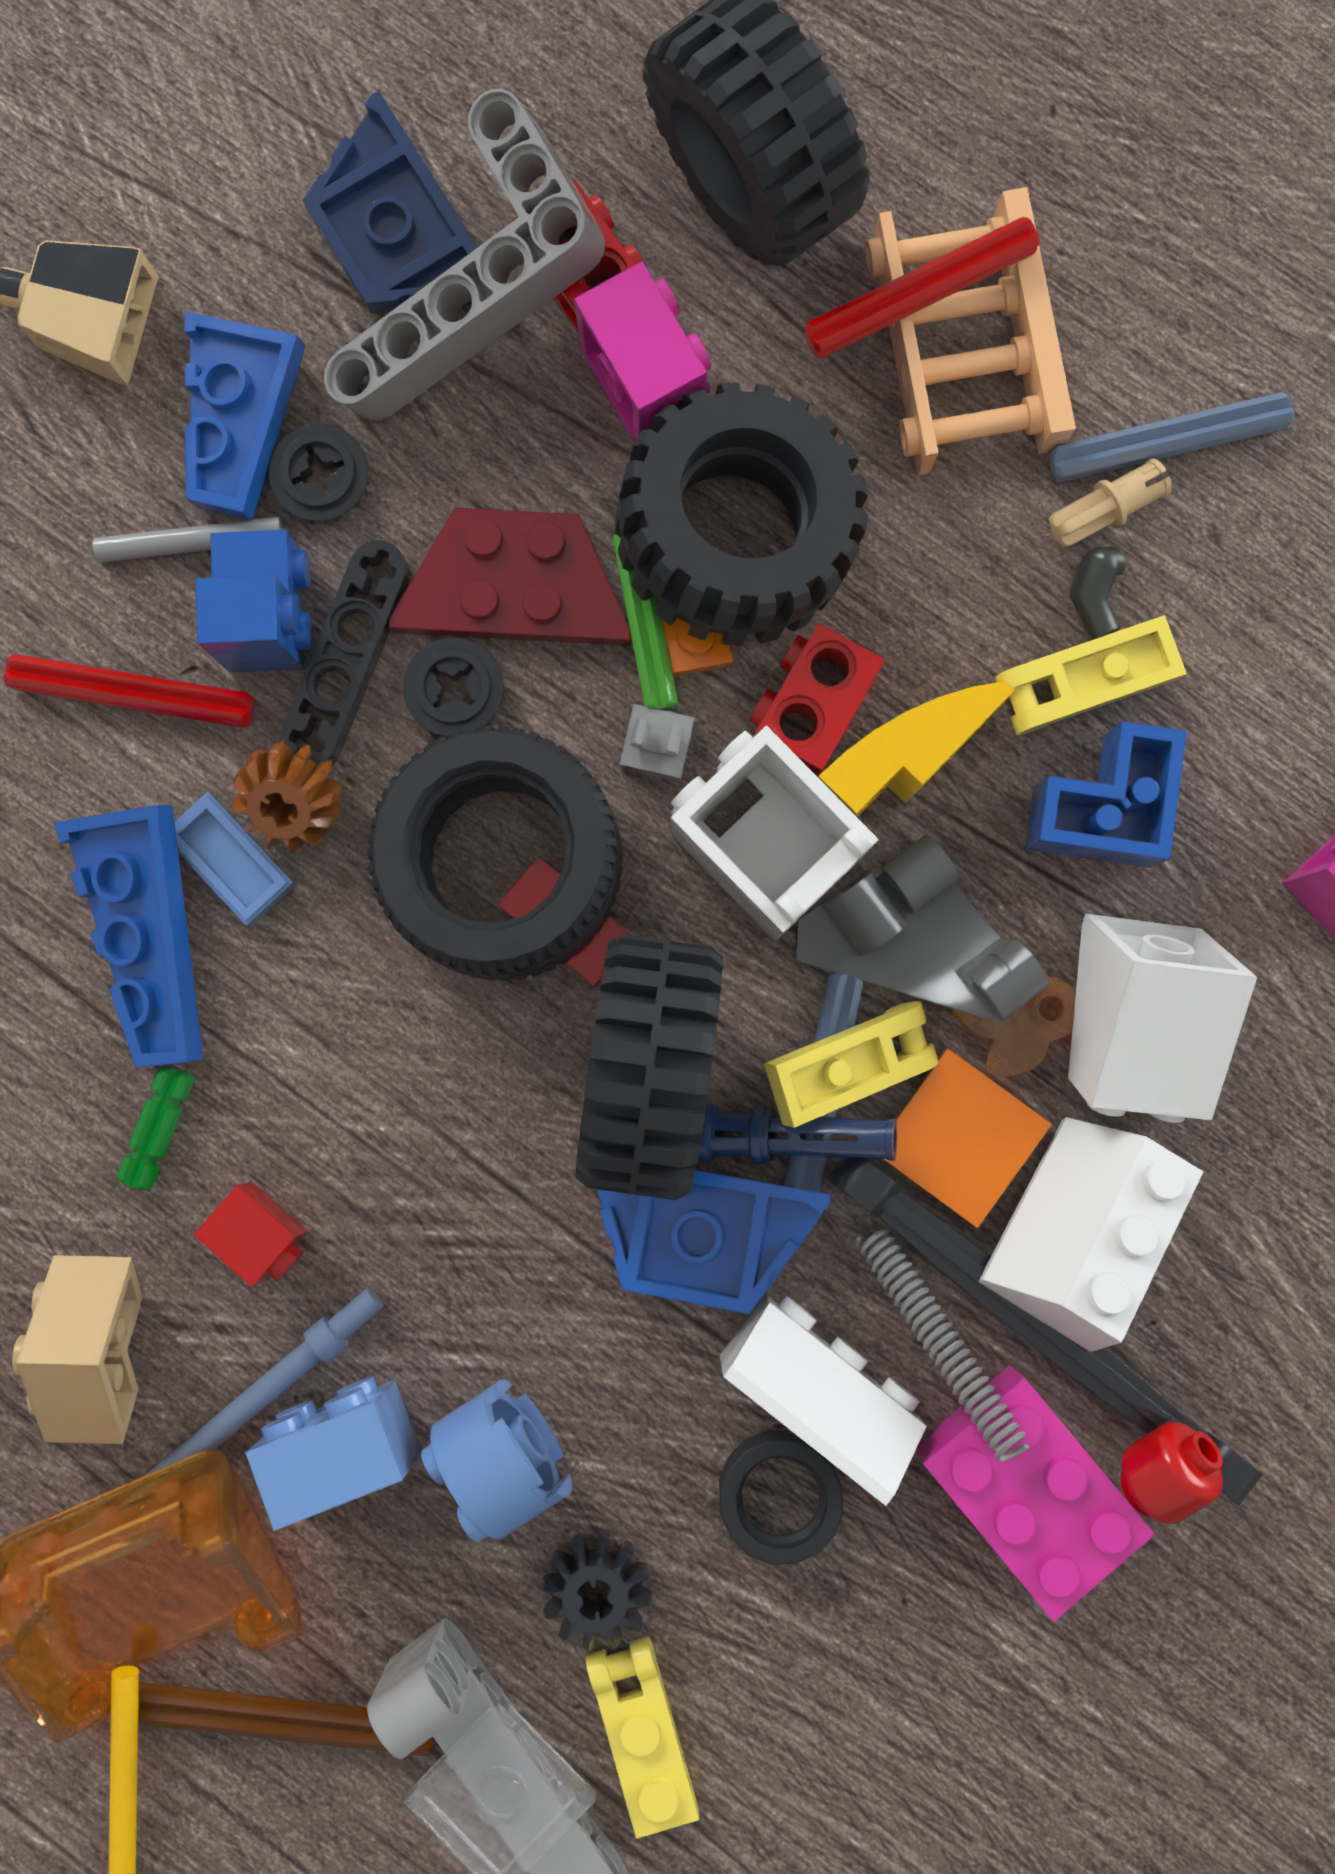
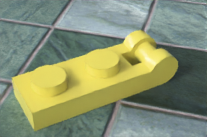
M1163 615L1008 669L995 676L997 682L1006 681L1014 689L1009 698L1015 715L1010 717L1016 736H1021L1052 723L1179 680L1187 673L1166 617ZM1048 679L1055 700L1039 705L1032 685Z
M913 1001L894 1006L886 1010L883 1015L764 1063L782 1125L793 1128L936 1067L939 1063L934 1044L926 1043L922 1025L927 1021L922 1003ZM898 1036L902 1048L897 1055L892 1042V1038Z
M649 1636L629 1642L630 1649L608 1655L606 1649L586 1654L589 1679L597 1697L636 1839L699 1820L698 1804ZM637 1675L641 1688L619 1694L616 1681Z

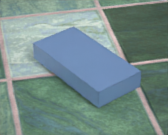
M206 792L175 821L178 853L246 926L252 927L297 886L293 879L249 832L244 833V827L212 793Z

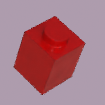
M253 1181L236 1185L193 1235L253 1287L266 1280L269 1276L278 1282L288 1273L304 1253L296 1245L307 1234L308 1230Z

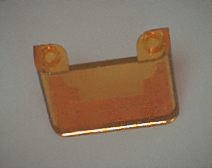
M206 1450L193 1454L18 1530L0 1541V1682L57 1743L91 1728L108 1715L111 1710V1673L117 1667L134 1666L234 1622V1628L239 1640L249 1650L261 1652L272 1649L303 1635L301 1609L295 1593L238 1472L228 1458L217 1450Z

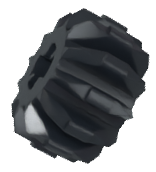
M605 1531L599 1533L596 1549H589L586 1539L581 1534H578L572 1538L571 1542L573 1556L564 1551L556 1550L551 1556L550 1564L557 1573L544 1575L541 1582V1591L553 1596L545 1603L543 1610L545 1618L559 1619L565 1617L559 1630V1637L563 1641L572 1638L577 1630L584 1632L583 1648L588 1652L594 1649L597 1634L604 1633L607 1642L611 1647L616 1648L621 1645L622 1640L620 1625L628 1630L639 1631L642 1627L643 1618L637 1608L650 1606L652 1601V1591L640 1585L649 1577L647 1563L636 1562L628 1564L634 1553V1545L629 1541L622 1543L614 1553L609 1551L610 1534ZM596 1580L607 1583V1599L603 1600L601 1593H598L597 1601L587 1598L585 1596L586 1582L590 1581L592 1588H595Z

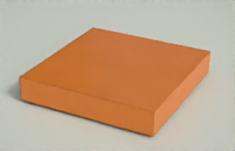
M946 1048L938 1057L939 1064L927 1072L894 1118L897 1121L898 1131L896 1160H883L964 1220L978 1228L1052 1124L957 1054Z

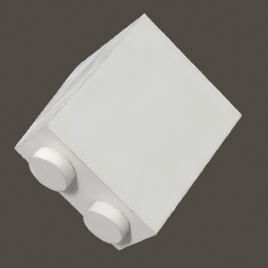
M1085 914L1081 929L1068 1079L1086 1100L1087 1105L1094 1111L1104 1115L1118 1117L1123 1116L1126 1111L1148 1113L1155 1118L1171 1123H1181L1185 1118L1212 1120L1257 976L1200 928Z

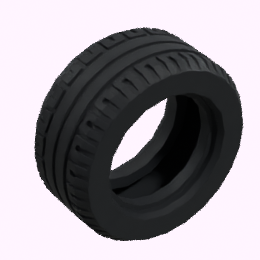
M485 726L480 730L477 727L468 728L467 732L463 733L460 730L452 733V737L447 738L444 736L437 739V743L434 745L428 744L423 748L424 751L421 754L417 752L410 757L412 760L408 764L404 763L399 769L401 772L398 776L394 775L389 781L391 785L388 789L384 788L381 795L383 799L381 803H377L374 810L376 815L371 819L370 827L372 828V833H369L367 842L370 844V848L367 849V856L370 860L368 865L369 875L373 877L371 884L373 890L377 893L378 904L384 908L383 913L391 921L394 929L415 949L440 965L462 975L496 981L497 979L511 981V979H527L529 975L535 977L544 971L556 969L555 965L559 963L565 964L570 960V957L576 956L582 951L581 947L584 944L589 945L593 940L592 937L602 929L603 926L601 924L603 920L607 921L610 909L614 906L617 899L615 894L619 892L620 877L623 870L621 866L623 861L621 837L614 814L603 791L579 759L568 753L561 745L556 746L553 740L546 737L542 738L539 734L532 731L528 734L524 729L519 728L511 730L505 726H499L498 729H494L493 726ZM496 791L525 793L549 805L560 818L566 837L564 868L550 895L526 915L501 923L468 921L453 913L439 897L432 873L435 841L448 817L470 799Z

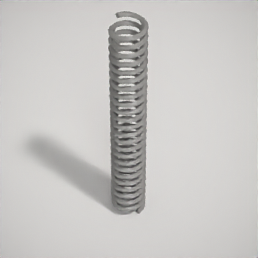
M883 1228L875 1232L864 1243H861V1238L857 1237L855 1246L861 1248L860 1253L862 1256L867 1257L866 1263L872 1265V1272L878 1273L877 1280L883 1282V1289L889 1290V1298L895 1299L894 1306L900 1307V1315L906 1316V1324L912 1325L911 1331L918 1334L917 1341L924 1342L923 1350L930 1351L929 1359L935 1360V1368L941 1369V1377L947 1378V1386L953 1387V1395L959 1396L958 1403L965 1405L964 1412L972 1414L970 1420L972 1423H977V1432L984 1433L983 1441L990 1442L989 1450L996 1452L995 1460L1006 1461L1028 1450L1029 1445L1024 1443L1018 1448L1003 1454L1008 1448L1025 1438L1026 1432L1020 1431L1007 1441L998 1444L1004 1437L1019 1428L1020 1422H1013L1000 1432L991 1435L997 1428L1012 1420L1013 1413L1008 1412L992 1424L984 1426L989 1420L1003 1413L1007 1409V1404L1001 1403L987 1414L978 1417L984 1410L1000 1401V1394H994L979 1406L972 1408L976 1402L994 1392V1385H988L973 1397L965 1399L970 1393L984 1386L988 1382L989 1376H981L966 1388L959 1390L964 1384L978 1377L982 1373L983 1367H975L960 1379L953 1381L956 1376L972 1368L976 1364L977 1358H969L954 1370L947 1372L950 1367L966 1359L970 1355L971 1349H963L956 1353L964 1347L965 1341L957 1340L952 1343L958 1338L959 1332L952 1331L948 1333L952 1329L953 1323L946 1322L942 1324L946 1320L947 1314L941 1313L937 1315L940 1312L941 1305H933L935 1302L934 1296L926 1297L929 1294L930 1288H921L924 1280L916 1279L918 1271H910L912 1262H904L907 1254H899L901 1246L894 1245L895 1237H888L890 1229ZM873 1247L870 1251L866 1252L867 1248ZM879 1255L875 1260H872L873 1256ZM885 1263L881 1268H877L879 1264ZM891 1271L887 1276L883 1277L884 1273ZM897 1279L892 1285H888L890 1281ZM904 1287L899 1293L894 1294L897 1289ZM909 1296L904 1302H900L902 1298ZM917 1303L911 1310L905 1311L908 1306ZM922 1312L916 1319H911L914 1315ZM929 1320L923 1327L917 1328L920 1323ZM936 1328L928 1336L923 1337L926 1332ZM941 1336H943V1337H942L941 1339H939L935 1344L929 1345L933 1340H936V1339L940 1338ZM949 1345V1346H948L947 1348H945L941 1353L935 1354V1353L938 1351V1349H941V1348H943V1347ZM956 1353L947 1362L941 1363L944 1358Z

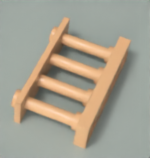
M1028 188L1002 191L995 213L992 218L987 219L985 226L897 241L892 212L879 213L873 239L865 241V258L869 277L871 279L879 277L880 286L904 275L903 266L931 262L1020 217L1031 219L1035 227ZM1039 245L1035 254L1001 270L1003 277L999 278L998 285L956 292L888 326L906 418L900 419V440L905 457L914 456L917 476L930 474L939 453L937 445L1025 430L1027 435L1035 436L1038 455L1051 453L1056 445L1067 443L1076 430ZM1001 311L1003 316H1011L1015 337L1010 339V344L920 360L914 330L916 325ZM1013 370L1016 376H1023L1027 397H1023L1022 403L1019 405L932 420L925 385Z

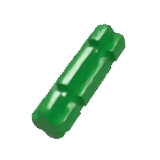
M161 1066L158 1069L150 1088L155 1091L154 1097L146 1099L128 1145L133 1149L132 1153L129 1156L124 1155L117 1173V1180L124 1185L138 1190H146L154 1186L161 1168L157 1164V1160L160 1157H165L183 1111L182 1108L178 1107L179 1103L182 1100L187 1101L194 1083V1076L190 1073L172 1066Z

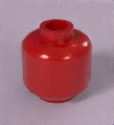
M1165 1422L1124 1450L1121 1461V1488L1131 1506L1138 1513L1145 1517L1154 1518L1161 1523H1179L1208 1506L1221 1495L1223 1485L1221 1471L1223 1459L1221 1452L1207 1434L1201 1431L1196 1432L1183 1423Z

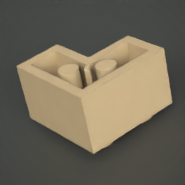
M54 1255L45 1282H38L35 1286L32 1296V1319L26 1335H20L15 1342L12 1366L14 1374L21 1376L27 1393L28 1412L30 1415H35L44 1442L123 1444L139 1390L127 1350L143 1299L132 1257Z

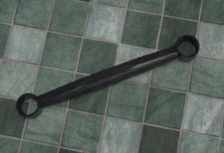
M842 1158L827 1176L828 1180L876 1218H880L959 1288L1092 1394L1143 1432L1148 1434L1165 1422L1172 1421L1183 1423L1196 1432L1201 1431L1207 1434L1219 1448L1223 1459L1221 1467L1223 1476L1221 1493L1235 1504L1240 1506L1263 1476L1262 1473L1227 1445L1201 1428L1109 1348L1106 1347L1090 1352L979 1283L978 1281L991 1255L904 1192L895 1181L866 1158Z

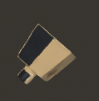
M46 240L37 247L30 273L8 267L0 269V305L19 310L18 326L38 348L116 383L128 386L159 276L143 251L139 248Z

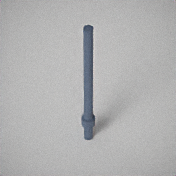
M367 1287L332 1318L328 1316L320 1318L303 1333L305 1340L73 1535L69 1539V1546L74 1554L81 1559H86L319 1361L322 1360L326 1363L331 1361L349 1345L347 1338L384 1307L379 1296L371 1288Z

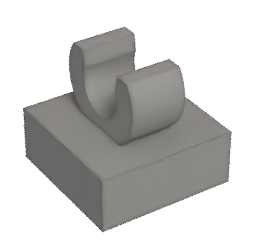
M633 704L619 764L620 769L681 782L695 717L660 709H648L646 706Z

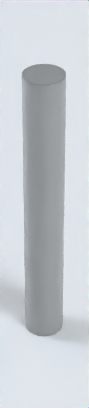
M278 516L253 519L252 521L244 520L93 538V552L96 561L103 563L211 550L210 533L284 530L281 517Z

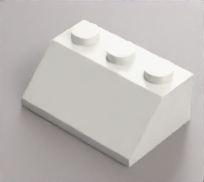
M1066 1117L1061 1121L978 1282L1090 1352L1122 1343L1203 1171L1146 1136Z
M766 1294L720 1354L723 1377L887 1506L895 1495L927 1427L920 1416L914 1411L920 1401L890 1377L887 1378L883 1385H880L862 1370L868 1360L837 1336L830 1345L811 1330L817 1320L791 1298L786 1296L779 1305Z

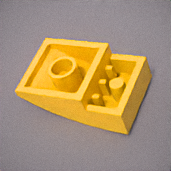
M1006 681L979 685L938 697L908 710L875 729L845 751L818 778L856 817L887 787L906 804L1014 692V689Z

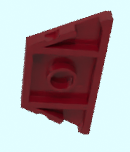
M454 508L389 618L390 630L392 633L625 646H630L631 643L629 626L579 514Z

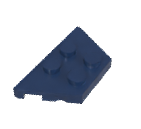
M377 91L366 102L367 114L351 139L344 136L331 156L332 161L329 169L323 175L317 177L302 200L309 216L370 313L393 311L478 248L385 99Z

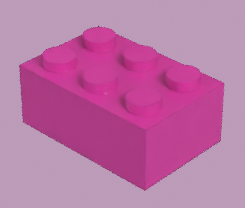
M1009 1365L984 1386L994 1385V1392L976 1402L972 1408L979 1406L992 1395L1000 1394V1401L984 1410L978 1417L987 1414L1001 1403L1007 1404V1409L1003 1413L989 1420L984 1426L992 1424L1008 1412L1013 1413L1012 1420L997 1428L991 1435L1000 1432L1013 1422H1020L1019 1428L1000 1440L998 1444L1007 1441L1016 1433L1024 1431L1026 1432L1025 1438L1008 1448L1003 1454L1018 1448L1024 1443L1029 1445L1028 1450L1006 1461L995 1460L996 1452L989 1450L990 1442L983 1441L984 1433L977 1432V1423L971 1422L972 1414L965 1413V1405H962L919 1442L915 1452L932 1476L1051 1620L1055 1622L1150 1540L1155 1533L1025 1377Z

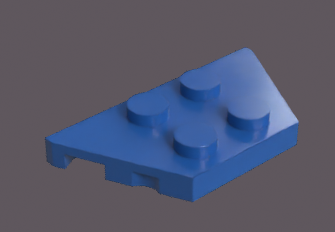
M697 1169L695 1170L691 1193L678 1200L597 1190L602 1205L600 1214L606 1235L611 1238L615 1250L614 1263L622 1290L745 1314L753 1312L829 1207L832 1199V1194Z

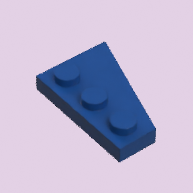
M184 311L185 333L190 337V364H185V387L190 391V423L185 426L186 499L196 508L252 521L306 345L295 334Z

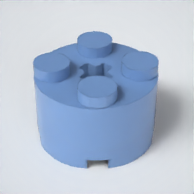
M504 1379L497 1381L435 1422L430 1432L431 1444L421 1450V1459L428 1474L439 1485L446 1484L451 1495L459 1505L457 1516L463 1530L477 1543L488 1536L497 1540L505 1538L568 1497L572 1492L570 1473L562 1479L559 1478L555 1462L563 1458L564 1454L549 1424L535 1404L525 1394L516 1400L511 1398L506 1391L513 1384Z

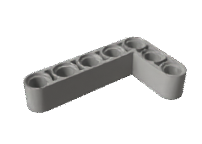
M491 89L481 94L472 104L469 111L468 128L477 147L519 217L337 351L328 361L324 372V383L327 392L335 401L367 420L381 421L393 415L592 271L604 254L605 239L601 228L544 132L512 92L504 89ZM514 124L512 131L506 137L499 140L501 133L506 127ZM546 175L543 183L536 190L528 192L536 178ZM577 226L575 235L571 240L558 245L561 235L567 229ZM524 264L521 275L515 281L507 284L510 272L515 267ZM472 301L469 313L463 319L456 322L459 310L464 304ZM420 339L417 351L407 358V351L410 345L415 340ZM370 375L366 389L358 394V387L361 381Z
M447 1618L442 1619L389 1659L367 1705V1713L373 1730L389 1753L395 1758L402 1760L433 1736L529 1874H629L616 1849L468 1640L451 1620Z

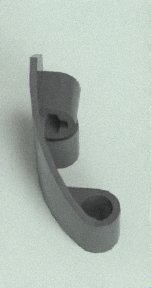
M924 835L875 872L868 871L852 880L797 920L795 961L831 972L855 976L867 983L999 1023L1050 986L1046 973L1030 951L1016 939L1001 938L974 907L956 883L960 880L954 864L940 845L929 835Z

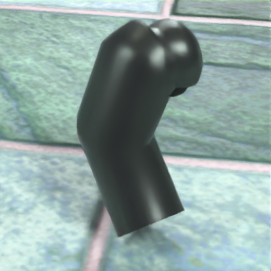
M1098 546L1091 549L1081 559L1070 586V598L1091 640L1109 635L1121 629L1107 597L1117 575L1124 573L1126 559L1122 551L1113 546Z

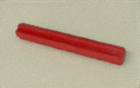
M1020 217L809 321L805 325L804 331L807 345L816 358H824L1035 254L1040 244V238L1033 222L1027 217Z
M13 654L6 661L4 682L7 686L18 691L241 728L248 727L253 718L254 698L243 691L20 654Z

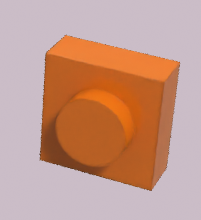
M677 618L672 625H669L663 620L673 677L732 666L733 660L730 645H723V634L709 631L706 640L703 641L687 635L691 625Z

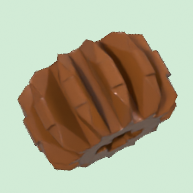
M285 740L275 743L270 751L261 747L259 750L252 752L246 760V767L240 768L233 779L234 784L232 788L238 793L233 799L231 811L249 816L244 823V833L260 830L265 834L266 849L275 845L278 839H282L291 853L301 849L305 841L315 846L325 838L329 831L328 828L336 824L342 813V805L338 803V800L343 793V782L327 778L332 770V760L316 764L310 759L312 755L310 744L301 747L297 754H293Z

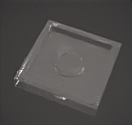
M501 1695L406 1793L403 1803L472 1874H526L595 1803L596 1792Z

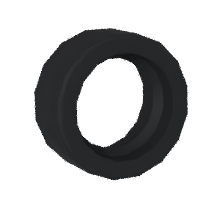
M765 1430L743 1440L728 1456L719 1479L720 1513L730 1538L748 1556L771 1565L797 1564L819 1554L835 1536L843 1515V1487L833 1464L791 1430ZM771 1458H789L801 1463L813 1474L818 1486L819 1502L814 1516L802 1529L791 1534L773 1535L759 1529L748 1518L742 1505V1489L747 1476L758 1464Z

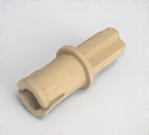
M1150 459L1142 466L1112 482L1100 480L1094 485L1093 492L1061 508L1050 516L1049 522L1052 537L1057 539L1062 547H1070L1109 525L1113 528L1123 526L1127 522L1128 515L1160 498L1169 496L1172 491L1170 476L1148 487L1145 486L1146 481L1167 471L1165 466L1157 459Z

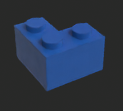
M287 529L210 533L212 578H195L197 644L229 673L304 669L303 650H311L313 644L311 617L308 611L302 612L301 588H309L311 583L310 561L307 551L300 550V547Z
M1123 721L1103 736L1097 783L1048 776L1033 788L1025 850L1151 868L1170 860L1187 731Z

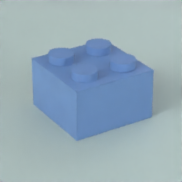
M373 1376L359 1380L336 1391L338 1396L325 1402V1407L316 1410L313 1400H309L275 1415L277 1420L261 1428L263 1437L245 1453L273 1531L403 1481L420 1455L421 1449L395 1379L378 1386Z

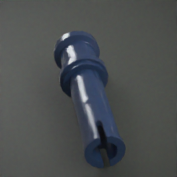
M706 1104L698 1157L701 1162H712L715 1156L751 1157L755 1164H766L767 1161L773 1160L774 1155L825 1158H882L895 1161L898 1141L896 1119L869 1120L818 1117L793 1128L782 1125L780 1116H776L775 1111L767 1106H756L753 1112L717 1111L713 1104ZM743 1131L745 1136L726 1137L723 1135V1132ZM777 1132L788 1133L789 1138L777 1139ZM806 1134L856 1135L858 1140L806 1139Z

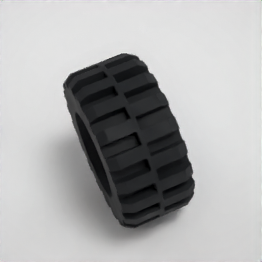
M709 0L651 43L642 71L643 82L648 86L645 92L648 104L654 110L656 116L654 121L660 135L665 138L670 148L668 152L677 167H680L687 179V185L695 197H699L706 207L707 214L715 224H719L725 230L726 236L736 246L743 247L745 254L753 260H760L764 265L789 264L860 211L870 182L869 169L864 165L867 159L865 144L858 137L856 131L858 123L852 108L847 107L841 95L843 90L834 73H829L821 60L822 54L812 40L805 38L800 31V25L788 12L782 13L778 9L775 0Z
M733 382L718 384L715 395L708 396L703 388L684 394L679 410L675 405H666L653 416L651 428L641 431L633 445L629 463L626 464L615 514V534L621 538L617 552L622 568L627 571L635 569L631 586L642 601H647L653 596L659 602L656 611L657 616L669 625H672L677 618L691 625L687 635L703 641L706 640L709 631L723 634V645L742 646L748 634L755 633L756 640L762 644L778 640L785 626L788 630L796 632L808 624L815 612L823 610L833 598L860 551L858 545L866 533L868 513L862 508L868 498L866 480L861 474L852 475L859 460L851 444L848 442L841 445L838 444L835 436L839 428L826 415H822L817 420L807 412L810 403L794 394L790 402L774 396L775 387L756 383L754 391L747 392L741 391L740 383ZM738 476L753 480L769 489L783 503L793 522L795 542L787 550L769 557L743 558L727 554L710 545L695 531L683 509L682 495L694 484L711 477Z
M626 934L609 940L591 1044L575 1178L587 1188L668 1200H678L691 1193L705 1119L722 987L723 956L711 946Z

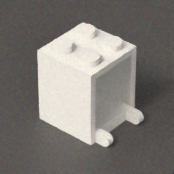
M766 725L754 738L747 731L741 733L720 754L718 759L721 763L717 767L718 772L707 783L700 776H697L671 802L674 806V809L671 811V836L776 942L879 839ZM747 779L763 797L719 838L703 820Z

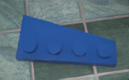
M153 805L53 822L60 844H69L77 870L70 874L78 898L87 897L98 929L90 934L98 957H105L109 962L115 984L110 988V993L135 1068L204 1059L173 806Z

